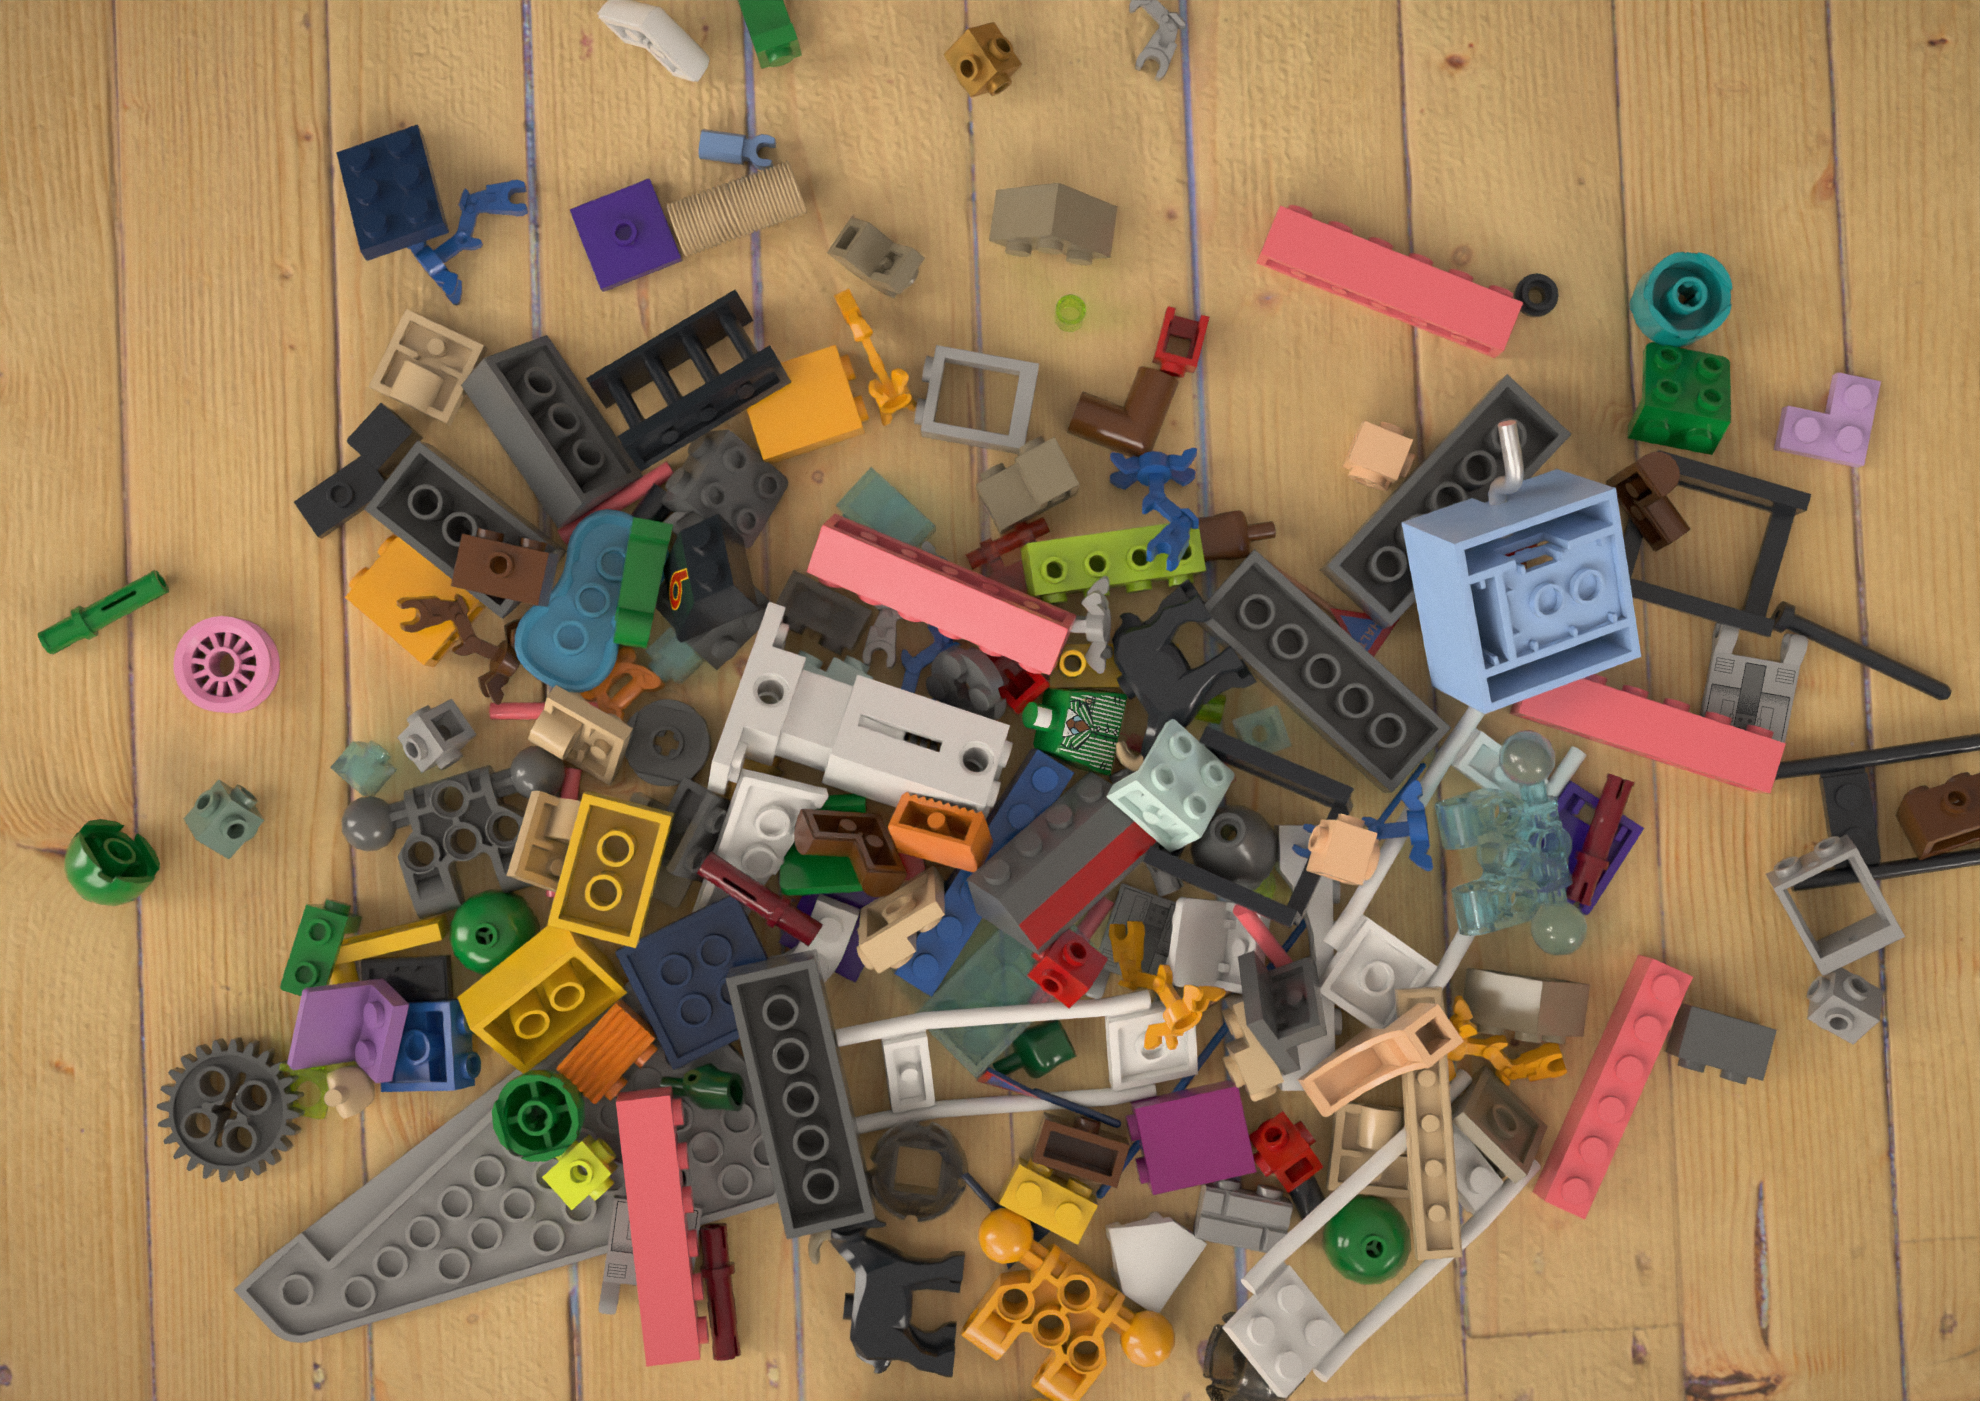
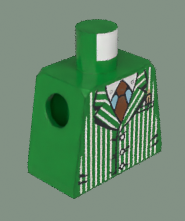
M1047 688L1043 695L1042 704L1029 702L1022 713V722L1025 727L1036 730L1033 741L1035 749L1079 770L1110 776L1127 696L1123 693L1103 690Z

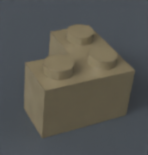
M1061 183L998 189L995 195L989 241L1006 247L1005 252L1013 256L1029 257L1032 251L1037 250L1047 254H1064L1067 256L1066 261L1072 264L1091 265L1092 259L1111 257L1117 206Z
M1042 436L1029 441L1019 448L1021 453L1015 458L1014 465L1005 468L1004 464L1000 463L980 475L983 481L976 484V490L1000 535L1077 495L1080 483L1055 437L1046 442Z
M1467 968L1463 999L1467 1002L1472 1012L1473 1018L1470 1022L1478 1024L1477 1032L1503 1035L1504 1029L1515 1031L1514 1039L1533 1043L1546 1041L1565 1044L1566 1036H1584L1590 984L1556 978L1524 976L1496 970Z

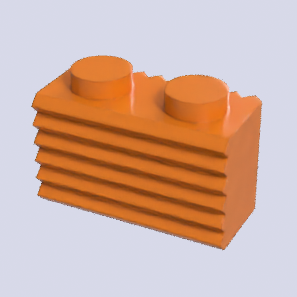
M908 792L902 794L888 825V831H890L894 844H896L895 848H898L897 852L973 873L985 863L993 845V839L982 811L975 813L974 809L967 811L966 807L961 809L957 805L951 807L949 802L943 805L941 800L934 802L933 798L926 800L925 796L918 799L917 794L910 796Z
M621 999L608 1010L557 1066L556 1070L570 1079L577 1086V1089L593 1104L598 1103L604 1096L611 1102L629 1082L623 1077L629 1068L635 1063L641 1069L658 1050L653 1044L657 1036L652 1026Z

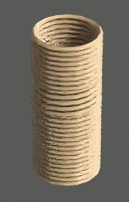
M788 161L782 162L781 165H774L773 168H766L765 171H757V174L753 173V175H745L741 179L737 178L736 181H729L728 184H722V188L718 185L717 190L713 187L712 192L710 189L707 190V193L703 190V192L700 191V194H692L691 197H684L683 200L680 199L679 201L676 200L675 203L667 204V210L683 253L687 257L689 254H696L697 251H705V248L717 247V244L721 245L722 242L726 243L727 240H735L736 236L740 238L741 234L743 236L749 235L750 232L754 233L758 229H766V226L778 225L779 222H786L787 219H794V217L807 213L797 181Z

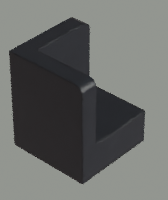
M380 403L348 437L347 443L375 469L389 475L400 464L417 440L421 441L423 437L391 408Z

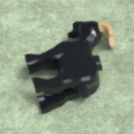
M1190 579L1184 581L1175 591L1163 599L1157 612L1148 620L1142 621L1137 615L1132 613H1122L1119 616L1122 619V624L1112 638L1114 662L1122 675L1116 678L1117 682L1130 700L1137 696L1148 713L1147 729L1139 756L1131 753L1124 740L1116 743L1117 757L1120 763L1130 771L1136 772L1139 770L1166 722L1174 719L1186 729L1201 708L1212 698L1230 688H1246L1257 682L1244 661L1239 659L1231 645L1204 664L1191 669L1181 650L1172 642L1180 626L1188 622L1202 623L1213 619L1204 605V600Z

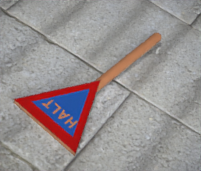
M1272 564L1313 603L1332 615L1337 624L1373 657L1399 621L1398 619L1392 626L1382 629L1366 613L1337 609Z

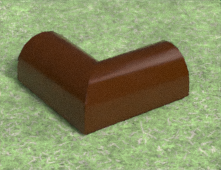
M1140 366L1123 407L1083 391L1067 433L1128 457H1140L1146 452H1152L1179 382L1164 372Z
M1651 452L1605 481L1606 485L1616 488L1619 504L1655 552L1673 543L1691 529L1667 496L1677 486L1680 479V471L1676 461L1670 455L1663 452Z
M814 809L800 810L794 831L796 849L800 854L849 857L864 893L871 897L877 898L890 895L903 884L907 872L881 814Z

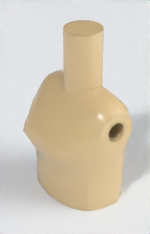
M359 1065L345 1066L327 1073L329 1091L325 1093L324 1101L328 1106L336 1107L343 1119L361 1113L374 1101L375 1089L373 1080Z

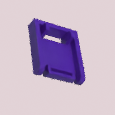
M1569 781L1537 827L1514 870L1521 873L1530 860L1534 862L1526 878L1570 906H1573L1575 901L1565 898L1563 895L1564 892L1566 893L1577 860L1573 859L1576 850L1581 852L1590 827L1574 815H1578L1584 804L1596 810L1599 799L1574 782ZM1623 814L1606 860L1610 862L1608 869H1603L1591 900V906L1580 903L1577 911L1585 916L1592 911L1644 830L1642 826Z

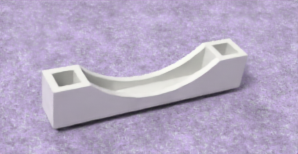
M1274 825V834L1278 843L1275 869L1289 885L1293 893L1308 859L1297 855L1292 850V847L1296 844L1303 849H1308L1311 833L1303 829L1304 825ZM1321 876L1303 915L1308 931L1310 958L1317 967L1318 979L1334 957V948L1325 943L1323 939L1336 922L1333 921V903L1340 902V882ZM1322 994L1327 1035L1297 1046L1301 1070L1284 1075L1280 1070L1284 1082L1277 1086L1282 1091H1305L1297 1079L1335 1052V1035H1341L1342 1032L1341 1009L1334 1008V1002Z

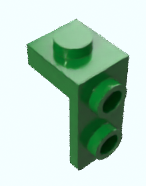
M738 0L761 69L769 66H782L791 62L794 58L802 56L794 26L790 21L783 0Z
M328 898L325 899L324 905L306 904L280 984L282 991L301 996L305 988L329 985L345 934L358 933L362 916L349 913L351 905Z

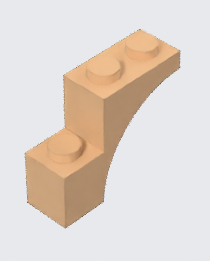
M1418 1003L1385 1029L1365 1028L1297 1080L1321 1115L1329 1117L1350 1101L1387 1080L1413 1070L1430 1068L1464 1041L1439 1004Z

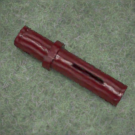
M1609 773L1607 774V780L1581 852L1577 850L1573 859H1576L1577 863L1566 893L1564 892L1563 895L1565 898L1587 906H1591V900L1603 869H1608L1610 862L1606 860L1630 792L1635 785V782Z
M712 851L697 872L698 875L767 920L765 924L771 928L777 926L808 947L823 926L822 923L791 904L792 898L785 894L783 897L777 895Z
M711 1223L701 1226L699 1229L703 1253V1265L700 1266V1273H702V1278H705L713 1359L726 1361L741 1355L732 1284L735 1263L730 1261L727 1224Z

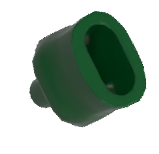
M1047 1020L1014 1034L1012 1039L1014 1053L992 1064L994 1070L1005 1076L1023 1068L1031 1078L1037 1079L1051 1072L1060 1064L1077 1057V1054L1060 1020Z
M712 1063L687 1071L682 1078L664 1076L660 1082V1087L672 1086L673 1095L688 1097L694 1105L703 1110L738 1112L742 1109L746 1096L745 1083L738 1073L722 1071Z

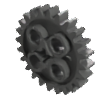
M242 1037L231 1039L229 1047H227L223 1038L213 1041L212 1050L206 1044L196 1047L197 1057L187 1054L180 1058L185 1069L176 1067L168 1072L176 1081V1084L171 1083L161 1086L160 1090L171 1097L170 1100L157 1104L158 1109L169 1112V1118L160 1121L158 1127H171L173 1132L163 1142L164 1144L174 1142L179 1144L180 1147L175 1152L174 1159L185 1155L191 1157L187 1165L188 1171L197 1168L201 1164L204 1165V1179L213 1176L219 1170L221 1182L230 1180L234 1171L238 1180L243 1181L250 1177V1168L258 1176L267 1171L266 1162L275 1165L282 1160L278 1150L286 1152L293 1148L294 1145L286 1135H296L302 1130L292 1122V1119L305 1114V1110L293 1107V1101L303 1097L304 1092L291 1091L290 1085L299 1077L298 1075L284 1076L282 1072L286 1069L288 1060L274 1064L272 1062L276 1051L274 1048L268 1049L260 1055V1043L257 1040L250 1042L245 1050ZM213 1071L221 1073L225 1079L223 1092L215 1090L211 1085L210 1079ZM243 1072L246 1074L244 1084L240 1086V1073ZM254 1085L261 1086L266 1092L267 1101L264 1106L256 1104L252 1098L251 1093ZM233 1100L232 1109L238 1113L230 1118L231 1109L225 1107V1104ZM198 1113H203L210 1119L211 1128L209 1133H204L197 1127L196 1118ZM239 1127H244L250 1131L252 1135V1145L250 1147H245L238 1141L237 1132ZM224 1130L223 1135H222V1144H223V1145H222V1146H218V1145H217L218 1136H219V1134L222 1133V1131Z

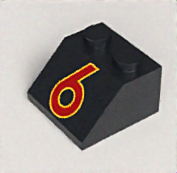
M716 514L681 530L663 568L676 638L680 643L758 610L744 540L720 514Z

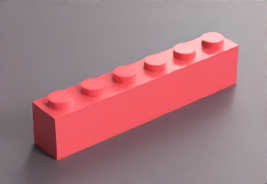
M1289 205L1288 208L1279 207L1257 259V264L1492 358H1496L1505 350L1523 302L1513 299L1514 294L1511 291L1495 285L1486 288L1473 283L1474 278L1463 271L1450 269L1449 272L1433 267V261L1420 254L1410 253L1406 256L1393 251V245L1380 238L1369 237L1366 240L1353 235V230L1340 222L1329 221L1326 224L1313 219V214L1300 206Z
M836 513L822 525L806 571L817 576L819 582L828 587H843L857 593L858 597L868 604H883L895 609L902 618L908 621H923L935 626L942 635L948 638L968 640L977 644L984 653L995 657H1008L1019 662L1020 667L1034 674L1045 673L1051 675L1060 660L1077 617L1073 613Z
M1596 674L1514 703L1509 713L1754 793H1771L1786 743L1772 739L1774 732L1753 725H1747L1746 730L1730 726L1732 719L1727 716L1706 711L1705 716L1702 717L1690 713L1689 704L1669 698H1664L1663 704L1647 699L1649 692L1629 685H1623L1622 690L1606 686L1607 678Z
M1642 955L1637 956L1533 1189V1193L1545 1202L1582 1219H1586L1693 976L1653 958Z
M672 1086L619 1092L616 1108L646 1367L700 1360L702 1344L709 1343L707 1317H698L697 1301L704 1300L702 1273H693L692 1257L699 1256L697 1230H689L687 1213H694L692 1186H683L682 1170L689 1169L687 1142H678L677 1126L684 1125L682 1099L673 1098Z

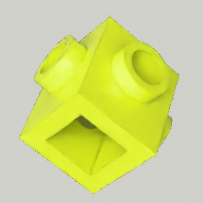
M589 1134L580 1143L575 1140L562 1155L555 1157L559 1162L542 1177L565 1204L573 1210L588 1195L594 1201L603 1195L615 1183L609 1176L619 1166L613 1161L616 1158V1154L603 1139L598 1138L594 1140ZM581 1166H584V1167L586 1168L587 1172H585V1171L581 1168Z

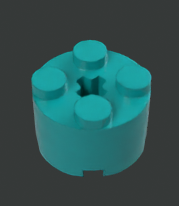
M1700 252L1673 253L1661 260L1640 278L1630 300V310L1639 329L1650 340L1663 346H1687L1713 332L1726 320L1732 306L1730 304L1731 290L1733 289L1732 281L1725 267L1708 254ZM1680 294L1686 298L1683 305L1678 300Z

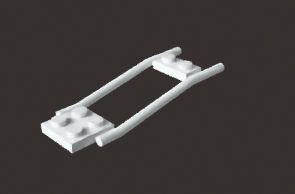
M1469 706L1422 777L1420 784L1423 796L1419 800L1424 804V807L1427 806L1451 765L1515 813L1523 817L1438 966L1363 915L1408 837L1386 839L1380 849L1379 862L1374 874L1369 880H1364L1363 885L1358 886L1348 905L1323 939L1325 943L1338 952L1319 978L1321 994L1368 1027L1385 1029L1397 1020L1395 989L1440 986L1443 990L1464 957L1537 827L1587 755L1583 751L1572 746L1550 779L1547 780L1485 733L1476 729L1485 714ZM1405 806L1397 822L1407 821L1406 810H1409L1407 806Z
M1148 990L1103 999L1078 1000L1070 1008L1061 1002L929 1011L835 1029L838 1047L881 1039L891 1110L855 1117L859 1134L935 1118L1065 1109L1045 1100L1023 1094L935 1101L926 1029L1105 1016L1111 1088L1048 1092L1084 1107L1110 1106L1156 1097L1155 1083L1198 1075L1196 1025L1184 1032L1183 1036L1177 1037L1178 1045L1175 1050L1167 1048L1165 1036H1162V1044L1153 1050L1144 1048L1148 1025L1165 1022L1163 1013L1166 1010L1162 1001L1151 1003Z
M1459 1069L1456 1072V1077L1449 1082L1451 1104L1472 1083L1471 1076L1462 1069ZM1452 1122L1458 1201L1467 1212H1471L1473 1215L1460 1227L1463 1251L1495 1220L1536 1175L1541 1166L1534 1159L1526 1177L1516 1184L1509 1178L1503 1182L1472 1141ZM1405 1127L1277 1242L1241 1279L1246 1289L1254 1295L1222 1328L1278 1397L1287 1398L1312 1369L1321 1381L1327 1382L1356 1349L1454 1259L1425 1260L1346 1334H1344L1292 1267L1284 1262L1407 1150Z

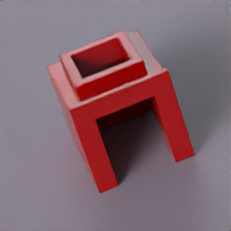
M1167 306L1152 363L1161 365L1159 369L1161 372L1172 377L1184 378L1186 372L1194 374L1197 368L1210 317L1201 315L1199 321L1175 316L1176 308ZM1170 336L1191 341L1186 358L1166 353Z

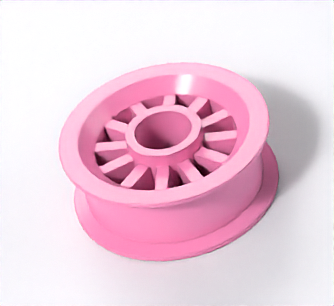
M217 616L198 622L183 635L174 655V674L182 693L195 705L213 712L240 713L255 708L265 701L274 690L280 673L279 653L268 633L252 622L233 617ZM238 635H239V636H241V638H240V640L237 642V637H238ZM210 640L213 644L214 649L207 644ZM249 646L252 647L253 650L245 652ZM201 652L206 654L205 659L199 658ZM231 654L235 666L232 673L225 677L220 670V662L225 655ZM256 658V666L250 665L249 661ZM198 664L204 665L205 669L199 671ZM249 671H255L253 679L248 676ZM209 678L205 684L202 682V680ZM241 682L247 686V688H245L244 690L241 685ZM230 689L232 691L233 696H229Z

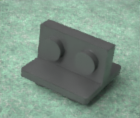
M683 777L666 811L675 813L661 865L666 867L667 872L675 876L703 883L704 878L698 875L697 872L710 852L714 851L731 801L687 777Z

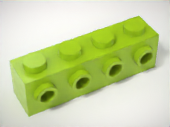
M1170 523L1027 543L1020 549L1027 594L1051 605L1068 602L1067 595L1083 592L1085 598L1092 585L1103 576H1108L1110 580L1109 589L1125 586L1126 593L1152 590L1151 582L1168 580V587H1179L1188 579L1193 584V576L1206 571L1199 527L1198 529L1191 528L1189 546L1181 558L1178 567L1171 572L1166 570L1168 554L1160 553L1155 556L1152 562L1146 560L1148 543ZM1109 591L1106 594H1104L1105 597L1110 596Z

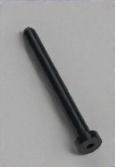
M1782 601L1770 618L1775 620L1773 630L1779 633L1788 629L1803 635L1807 639L1935 699L1947 700L1951 695L1952 690L1947 684L1795 614V606L1788 602Z

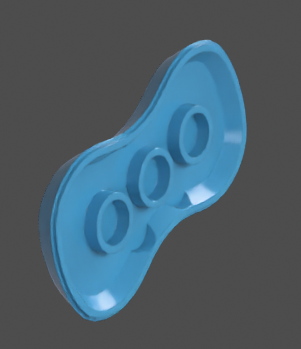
M604 509L595 511L579 522L571 534L564 570L559 581L551 591L548 607L532 606L518 624L515 634V651L518 660L530 674L551 687L557 685L568 692L574 693L589 691L602 683L615 665L619 644L613 643L616 623L614 619L629 529L634 517L628 513ZM667 549V554H666L665 563H666V560H667V558H668V556H669L668 549ZM663 571V573H662V578H661V583H660V585L662 584V582H663L664 579H665L664 571Z

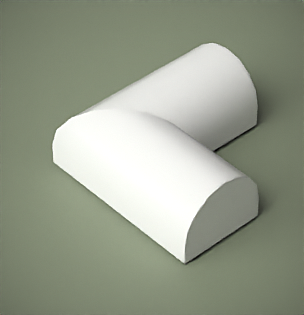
M608 0L597 13L599 15L598 18L624 43L646 48L673 76L698 82L706 71L709 64L708 54L661 7L633 0Z

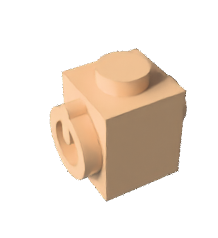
M1364 421L1356 430L1342 467L1350 470L1348 474L1350 479L1370 488L1387 491L1389 486L1398 480L1399 476L1402 478L1407 476L1415 454L1409 452L1413 440L1403 436L1405 431L1396 425L1380 422V425L1377 426Z
M1338 814L1337 820L1321 819L1319 826L1313 829L1309 839L1308 849L1311 851L1306 871L1344 884L1363 885L1364 880H1369L1372 877L1379 862L1380 847L1378 844L1379 840L1376 839L1378 833L1363 829L1365 821L1345 814Z

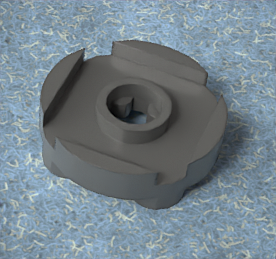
M955 644L939 653L933 660L931 676L926 679V688L930 696L941 703L995 721L999 720L1005 713L1007 703L1006 698L1000 701L998 688L1003 686L1004 683L993 662L983 652L974 647L968 650L960 648L962 644Z
M670 699L657 700L637 711L627 722V725L633 728L625 757L628 759L629 765L642 780L657 786L679 785L683 777L690 779L696 777L709 759L711 735L708 730L707 721L693 707L686 703ZM667 730L674 732L673 738L679 741V746L677 750L671 749L669 755L665 756L661 754L662 747L655 745L657 736L664 737Z

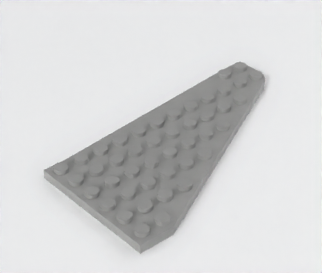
M629 981L625 985L627 993L619 1000L622 999L651 1026ZM614 1004L531 1070L551 1069L558 1072L556 1070L557 1066ZM657 1038L653 1044L658 1050L641 1069L635 1063L623 1075L629 1082L620 1092L660 1088V1082L664 1076L682 1078L687 1071L708 1063L714 1064L722 1071L738 1073L743 1078L746 1087L745 1101L742 1109L738 1112L703 1110L694 1105L688 1097L673 1095L674 1099H682L684 1125L677 1126L678 1142H687L689 1169L682 1170L683 1186H692L694 1204L703 1205L700 1225L777 1203V1195L744 1057L729 1043L673 1070ZM516 1069L266 1259L234 1291L276 1336L290 1342L302 1343L606 1254L614 1196H627L616 1108L618 1094L611 1102L604 1096L598 1103L593 1104L580 1092L585 1103V1120L580 1135L576 1140L580 1143L589 1134L594 1140L598 1138L603 1139L616 1154V1158L613 1161L619 1166L609 1176L615 1183L596 1201L588 1195L571 1210L542 1178L559 1162L556 1158L545 1162H529L521 1159L522 1155L515 1153L511 1148L507 1150L500 1144L493 1129L492 1108L504 1086L510 1080L522 1074ZM581 1166V1168L585 1172H587L586 1168L584 1166Z

